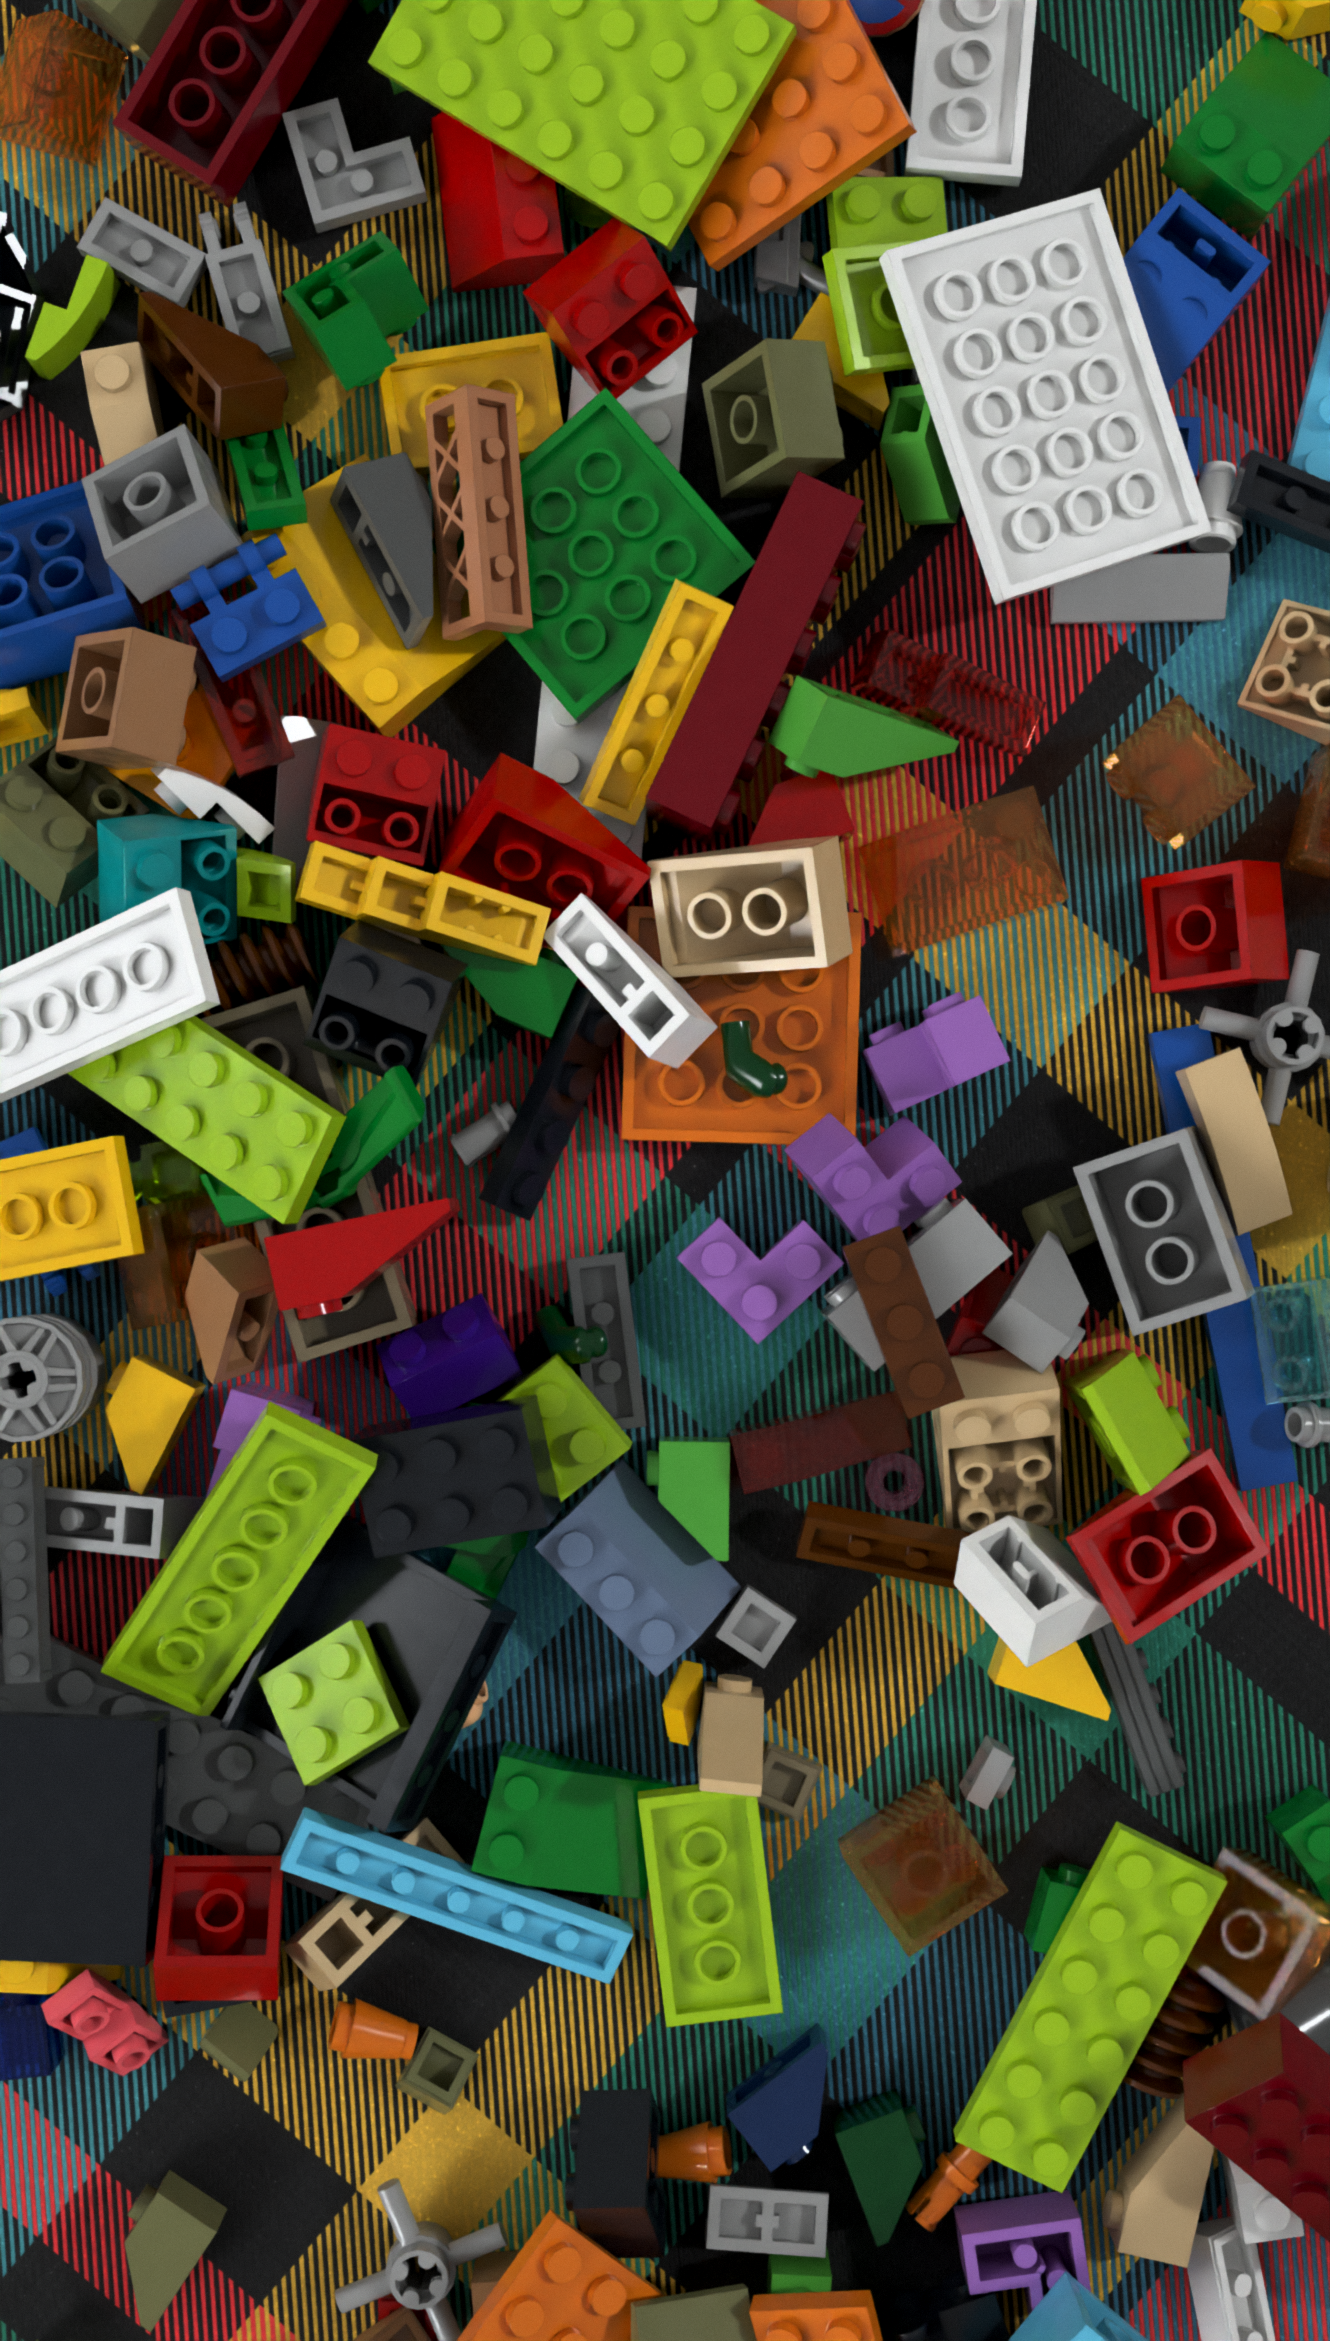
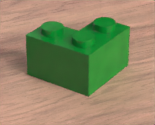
M379 231L282 291L313 349L346 392L355 386L363 387L379 379L384 373L385 368L397 361L385 337L388 335L397 336L408 331L415 325L417 317L430 310L399 249L382 231Z

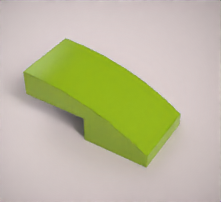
M86 255L67 309L44 302L25 358L39 377L52 380L66 369L90 343L103 324L121 286L109 262Z
M237 846V916L284 923L296 921V901H294L296 897V863L270 853Z

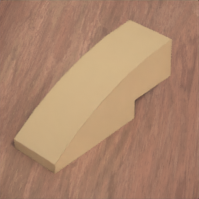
M1241 1048L1228 1050L1176 1071L1175 1074L1196 1123L1199 1138L1235 1235H1242L1292 1215L1289 1195L1277 1150Z

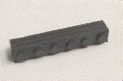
M45 1457L0 1459V1572L4 1684L40 1683L53 1679L44 1481Z
M1112 1621L1088 1634L1143 1789L1150 1797H1154L1184 1786L1181 1774L1187 1771L1179 1751L1173 1752L1169 1739L1173 1738L1174 1734L1166 1716L1161 1718L1156 1705L1161 1703V1698L1154 1682L1148 1683L1144 1670L1148 1669L1149 1665L1141 1647L1136 1649L1134 1643L1125 1644Z

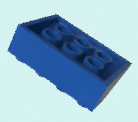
M81 480L0 506V690L17 688L69 671L76 636L128 627H136L147 631L141 603L104 560Z

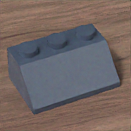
M623 1458L537 1538L534 1546L656 1678L704 1633L741 1589V1585L719 1561H716L658 1501V1496Z

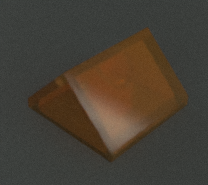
M58 9L16 20L0 70V139L96 167L128 57L126 53Z

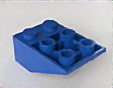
M1180 188L1170 197L1123 257L1167 394H1169L1252 292L1271 262Z

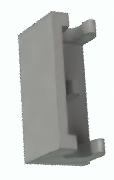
M708 2184V2207L704 2230L706 2249L826 2257L828 2192Z

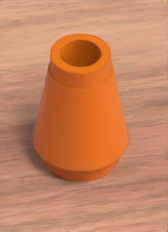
M354 1998L352 2003L339 2001L330 2028L328 2049L341 2052V2058L345 2059L402 2058L411 2060L417 2042L419 2026L417 2023L408 2022L404 2018L358 1998Z
M707 2121L660 2136L659 2178L716 2184L718 2177L731 2175L732 2150L726 2126H713L711 2121Z

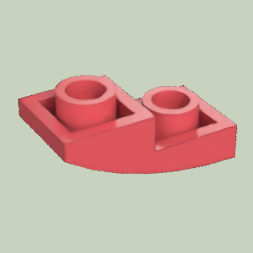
M88 1968L41 2004L48 2025L83 2041L90 2061L123 2077L130 2071L143 2066L155 2051L169 2041L166 2031L147 2011L113 1983Z

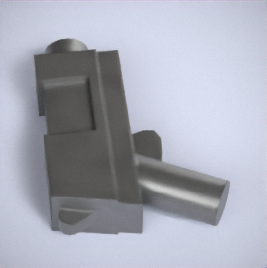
M801 214L755 246L753 287L757 288L759 294L763 295L768 292L796 297L800 283L818 294L823 292L829 296L825 270L812 263L814 256L812 242L805 241L800 243Z

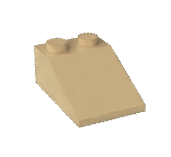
M838 836L783 840L660 858L647 862L651 868L649 878L662 968L672 978L824 968L853 953Z

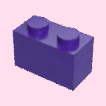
M482 1293L376 1345L390 1387L410 1417L452 1410L523 1374L507 1334Z

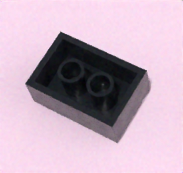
M536 1394L369 1425L350 1439V1441L378 1454L376 1469L360 1491L374 1558L545 1528L551 1524L562 1509Z

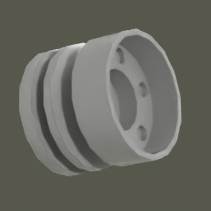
M56 1313L30 1314L0 1320V1438L9 1442L37 1441L83 1422L98 1405L106 1383L105 1357L94 1335L78 1321ZM33 1370L36 1375V1382L19 1386L16 1381V1375L24 1371Z

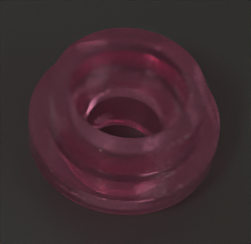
M889 1452L880 1455L870 1464L865 1476V1487L871 1500L880 1508L888 1511H902L914 1505L920 1498L924 1487V1477L921 1468L911 1457L899 1452ZM890 1471H900L904 1475L903 1487L894 1492L886 1490L883 1485L885 1475Z

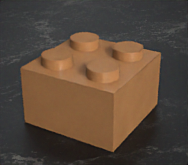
M136 627L76 636L55 752L116 770L176 766L177 757L181 753L186 740V729L183 723L187 701L196 684L197 674L194 662L197 648Z

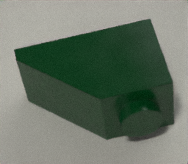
M897 2088L831 2113L837 2141L877 2247L888 2243L923 2166L917 2143L927 2140L915 2105L904 2108Z

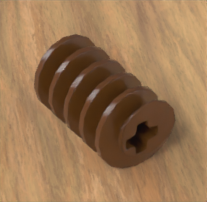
M294 922L284 923V936L279 938L268 924L263 925L262 944L256 945L246 932L239 933L240 951L236 953L229 948L223 939L217 941V959L212 961L208 957L220 1000L219 1005L225 1011L240 1006V995L248 1004L261 1000L262 987L270 996L283 993L284 979L292 989L305 987L306 972L309 973L317 984H321L307 940ZM218 1005L202 1012L204 1017L218 1014Z
M1186 1966L1182 1967L1122 2081L1139 2091L1166 2099H1179L1184 2096L1183 2081L1180 2078L1183 2077V2061L1205 2049V2042L1199 2034H1209L1215 2027V2021L1208 2012L1217 2013L1222 2011L1225 2005L1224 1998L1205 1978Z

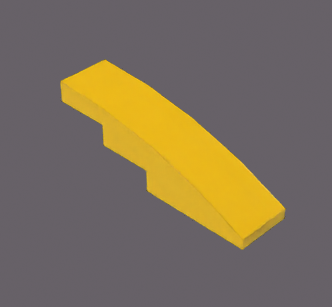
M316 840L310 844L294 900L416 938L529 966L537 964L551 908L442 871L433 875L381 856L369 859Z

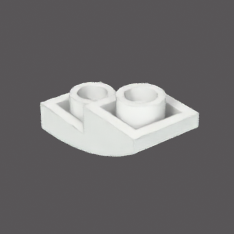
M179 766L153 767L151 769L162 781L154 791L178 815H181L189 808L201 819L217 803L221 808L213 816L220 823L236 827L237 840L247 833L260 844L275 829L252 806L227 788L205 776Z

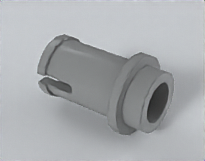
M509 1100L501 1105L495 1101L491 1104L492 1111L457 1134L449 1136L453 1147L469 1168L504 1144L518 1114V1111Z
M1301 1401L1296 1407H1291L1287 1411L1284 1420L1285 1433L1289 1440L1296 1442L1302 1448H1313L1319 1442H1330V1408L1318 1407L1312 1401Z

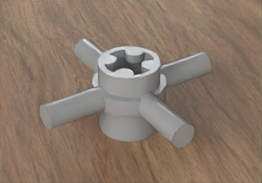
M1296 950L1284 1003L1267 1008L1258 1018L1204 1006L1199 1020L1200 1029L1249 1040L1253 1056L1260 1064L1269 1068L1261 1098V1104L1269 1125L1280 1126L1292 1073L1308 1068L1319 1057L1330 1060V1036L1325 1035L1321 1019L1308 1007L1320 956L1319 953L1309 950ZM1294 1025L1298 1029L1300 1037H1296V1045L1293 1050L1296 1052L1295 1056L1294 1054L1284 1053L1287 1049V1044L1282 1038H1274V1031L1277 1026L1286 1027Z
M399 2179L388 2180L377 2188L397 2238L389 2251L386 2269L336 2289L335 2299L341 2313H346L392 2293L396 2300L407 2308L415 2310L426 2309L438 2341H456L461 2335V2331L446 2296L454 2285L457 2266L507 2246L508 2238L505 2228L499 2221L453 2240L448 2231L437 2223L429 2221L416 2223ZM419 2256V2266L428 2270H425L424 2273L416 2272L412 2269V2263L409 2258Z

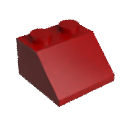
M1237 860L1141 878L1151 993L1240 987L1290 979L1280 863Z
M164 1855L153 1963L157 2001L278 2000L284 1871L280 1870L282 1856Z

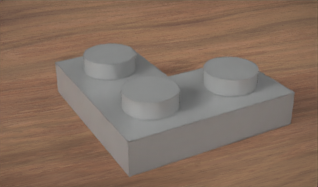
M338 97L282 113L317 233L428 201L410 136L353 152Z

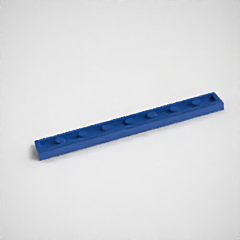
M1199 1024L1147 1034L1166 1133L1170 1134L1187 1127L1196 1126L1175 1072L1215 1056L1210 1031L1200 1029ZM1250 1232L1239 1236L1235 1235L1255 1293L1247 1300L1202 1314L1236 1490L1241 1492L1298 1481L1291 1440L1287 1437L1284 1428L1286 1415Z

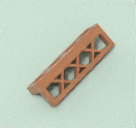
M465 384L425 406L443 639L453 641L461 640L485 629L519 634L533 628L515 394ZM454 414L455 430L449 443L447 417ZM457 472H459L460 488L454 501L452 485ZM463 530L464 548L458 559L457 542ZM467 589L470 616L462 619L461 601Z

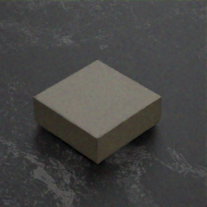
M767 1741L763 1751V1784L761 1797H757L758 1804L800 1822L821 1773V1763Z

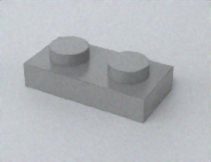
M107 197L102 201L76 246L83 257L89 255L109 262L114 273L120 278L145 292L150 291L183 308L186 306L208 267L205 259L206 253Z

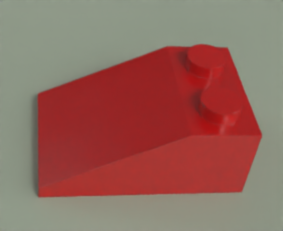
M500 753L447 830L439 872L442 871L551 908L546 929L580 893L586 895L615 922L651 875V868L554 779L503 753Z
M445 1198L265 1237L264 1242L279 1311L296 1308L298 1319L301 1320L344 1310L341 1298L359 1293L461 1211L459 1200Z
M1211 1448L1189 1451L1191 1456L1152 1490L1141 1496L1126 1488L1066 1537L1067 1542L1125 1644H1132L1270 1553Z

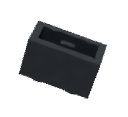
M358 919L338 939L303 1045L380 1077H384V1074L392 1067L403 1065L408 1071L415 1087H417L449 1019L468 964Z

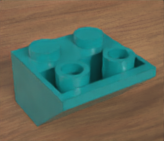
M159 814L97 820L100 923L177 887L191 892L204 944L217 943V941L222 939L224 942L237 940L236 827L230 824Z

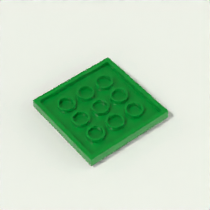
M607 388L603 389L520 462L533 628L519 634L502 632L578 724L631 680L675 579L723 600L748 579L756 562ZM463 530L457 542L458 559L464 548ZM434 538V539L432 540V550H433V552L436 554V546H435V538Z

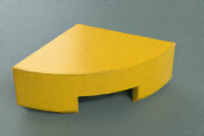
M683 1660L682 1664H679L664 1699L662 1707L667 1736L670 1742L689 1746L701 1705L703 1664Z

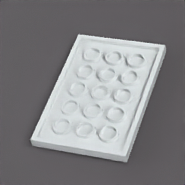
M1100 188L886 250L879 258L995 605L1194 540L1212 531Z

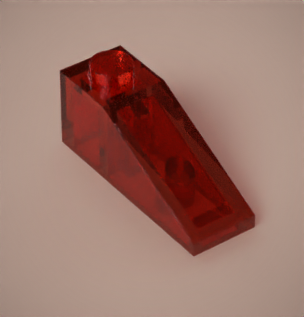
M228 592L220 593L226 605L230 604L231 599ZM202 600L184 611H181L180 607L171 610V626L175 640L197 648L194 662L197 674L195 688L238 777L242 778L295 758V753L258 664L222 683L190 627L194 622L210 614L204 601Z
M895 1390L728 1430L744 1494L805 1480L912 1447L904 1412Z

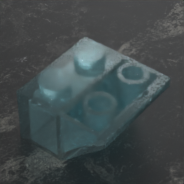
M1330 1274L1253 1287L1255 1293L1250 1297L1266 1405L1330 1398Z

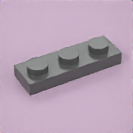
M625 1251L568 1258L567 1267L575 1326H582L584 1329L594 1325L599 1326L604 1330L608 1342V1349L604 1356L592 1357L589 1363L580 1364L581 1380L622 1430L646 1427Z

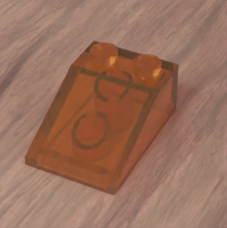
M1034 785L975 803L859 847L862 862L893 958L1059 907L1069 899Z

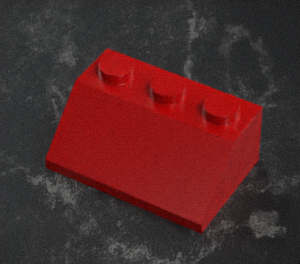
M442 111L431 118L453 293L534 283L565 258L555 180Z

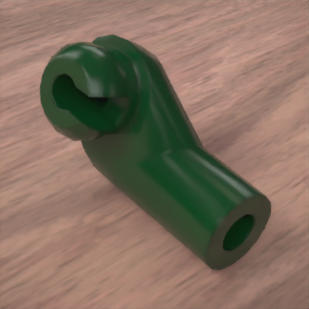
M750 1021L722 1023L721 1033L725 1069L728 1077L755 1097L768 1098L772 1094L782 1093L788 1083L787 1072L781 1064L774 1063L771 1065L767 1060L753 1052Z
M546 1306L540 1309L534 1316V1322L549 1354L554 1356L558 1353L567 1364L589 1363L592 1357L604 1356L608 1349L607 1337L602 1328L596 1325L590 1326L587 1329H584L582 1326H569L558 1306Z

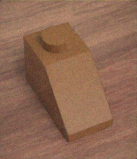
M246 1237L198 1249L186 1288L185 1300L206 1378L214 1385L261 1369L279 1307L269 1260Z

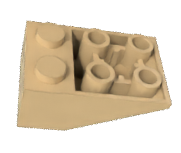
M1283 599L1237 705L1330 747V611Z
M1006 1349L950 1356L965 1398L932 1410L946 1528L975 1533L1008 1515L1039 1526L1062 1524L1060 1388L1052 1363L1041 1374Z

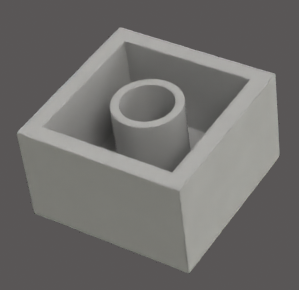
M185 424L174 428L81 479L104 560L141 604L190 578L188 573L203 564L208 569L238 553L236 547L242 544L219 471Z

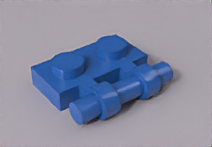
M276 533L255 544L252 539L236 547L237 554L209 569H206L203 564L188 573L191 579L170 589L181 611L202 600L207 606L210 614L194 622L190 627L222 683L327 626L296 568L276 579L273 578L267 568V565L287 555ZM251 575L257 589L226 605L219 591Z

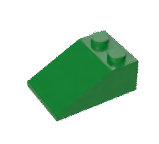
M1266 31L1210 94L1174 141L1160 172L1252 240L1330 139V78Z
M505 1740L471 1871L532 1887L645 1899L649 1885L638 1805V1791L674 1787V1783Z

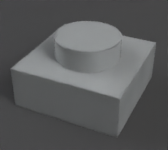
M746 1584L716 1629L715 1636L762 1668H765L797 1619L795 1615L749 1584Z
M986 1735L959 1784L965 1799L986 1811L994 1797L998 1799L1004 1797L1015 1776L1016 1768L1011 1765L1014 1756L1007 1745Z

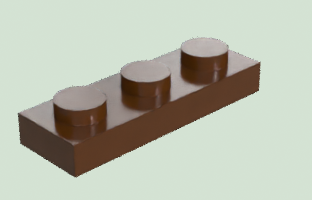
M895 1226L842 1246V1251L905 1417L910 1419L965 1398L901 1227Z
M808 1501L798 1537L796 1557L958 1589L954 1585L961 1539L973 1533Z

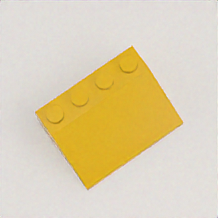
M363 454L303 491L308 523L288 525L278 529L267 528L247 531L241 536V540L244 543L252 539L255 544L274 533L277 534L287 555L267 565V568L274 579L296 568L327 625L325 628L299 642L378 733L383 736L394 737L507 638L501 631L485 629L458 641L443 639L436 554L433 552V617L418 646L406 649L330 503V498L343 468L371 461L366 454ZM432 530V540H433V539L435 538V533H434L433 530ZM251 575L244 578L254 590L257 589ZM465 591L461 601L462 619L470 616L467 591Z

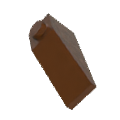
M150 291L139 293L137 341L153 365L218 441L282 428L283 406L289 394L288 382L283 370L274 364L258 344Z

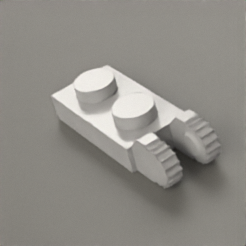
M246 202L233 204V218L236 228L241 234L243 244L223 249L219 225L217 220L213 218L211 211L199 214L198 218L208 250V254H205V259L226 329L258 344L274 364L295 358V352L261 239H257Z

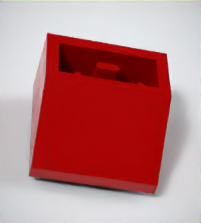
M614 217L522 292L550 339L597 395L607 388L617 399L698 333L646 237Z
M329 723L322 735L311 790L305 841L313 843L316 840L343 850L373 857L381 856L395 862L423 867L446 750Z

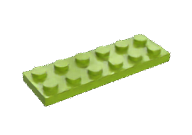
M196 1016L190 1017L67 1073L282 1224H296L299 1222L346 1119L345 1115Z
M269 1401L106 1654L101 1673L196 1716H210L376 1469L378 1454Z
M1116 1821L953 2129L956 2142L1055 2191L1063 2193L1224 1891L1228 1881L1223 1873Z

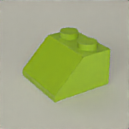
M1122 1348L1062 1381L1116 1480L1129 1490L1140 1496L1149 1492L1191 1456L1183 1441L1190 1437L1189 1429L1173 1405L1168 1408L1164 1407L1155 1388L1162 1385V1382L1145 1354L1137 1357L1134 1351Z

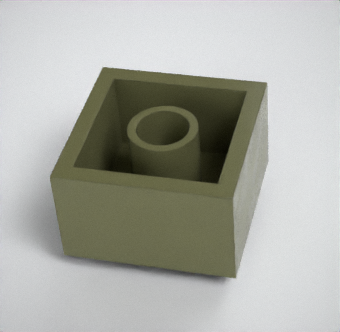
M766 338L702 383L721 498H780L788 493L798 471L815 477L845 459L843 433L839 426L833 392V375L829 368L825 341Z

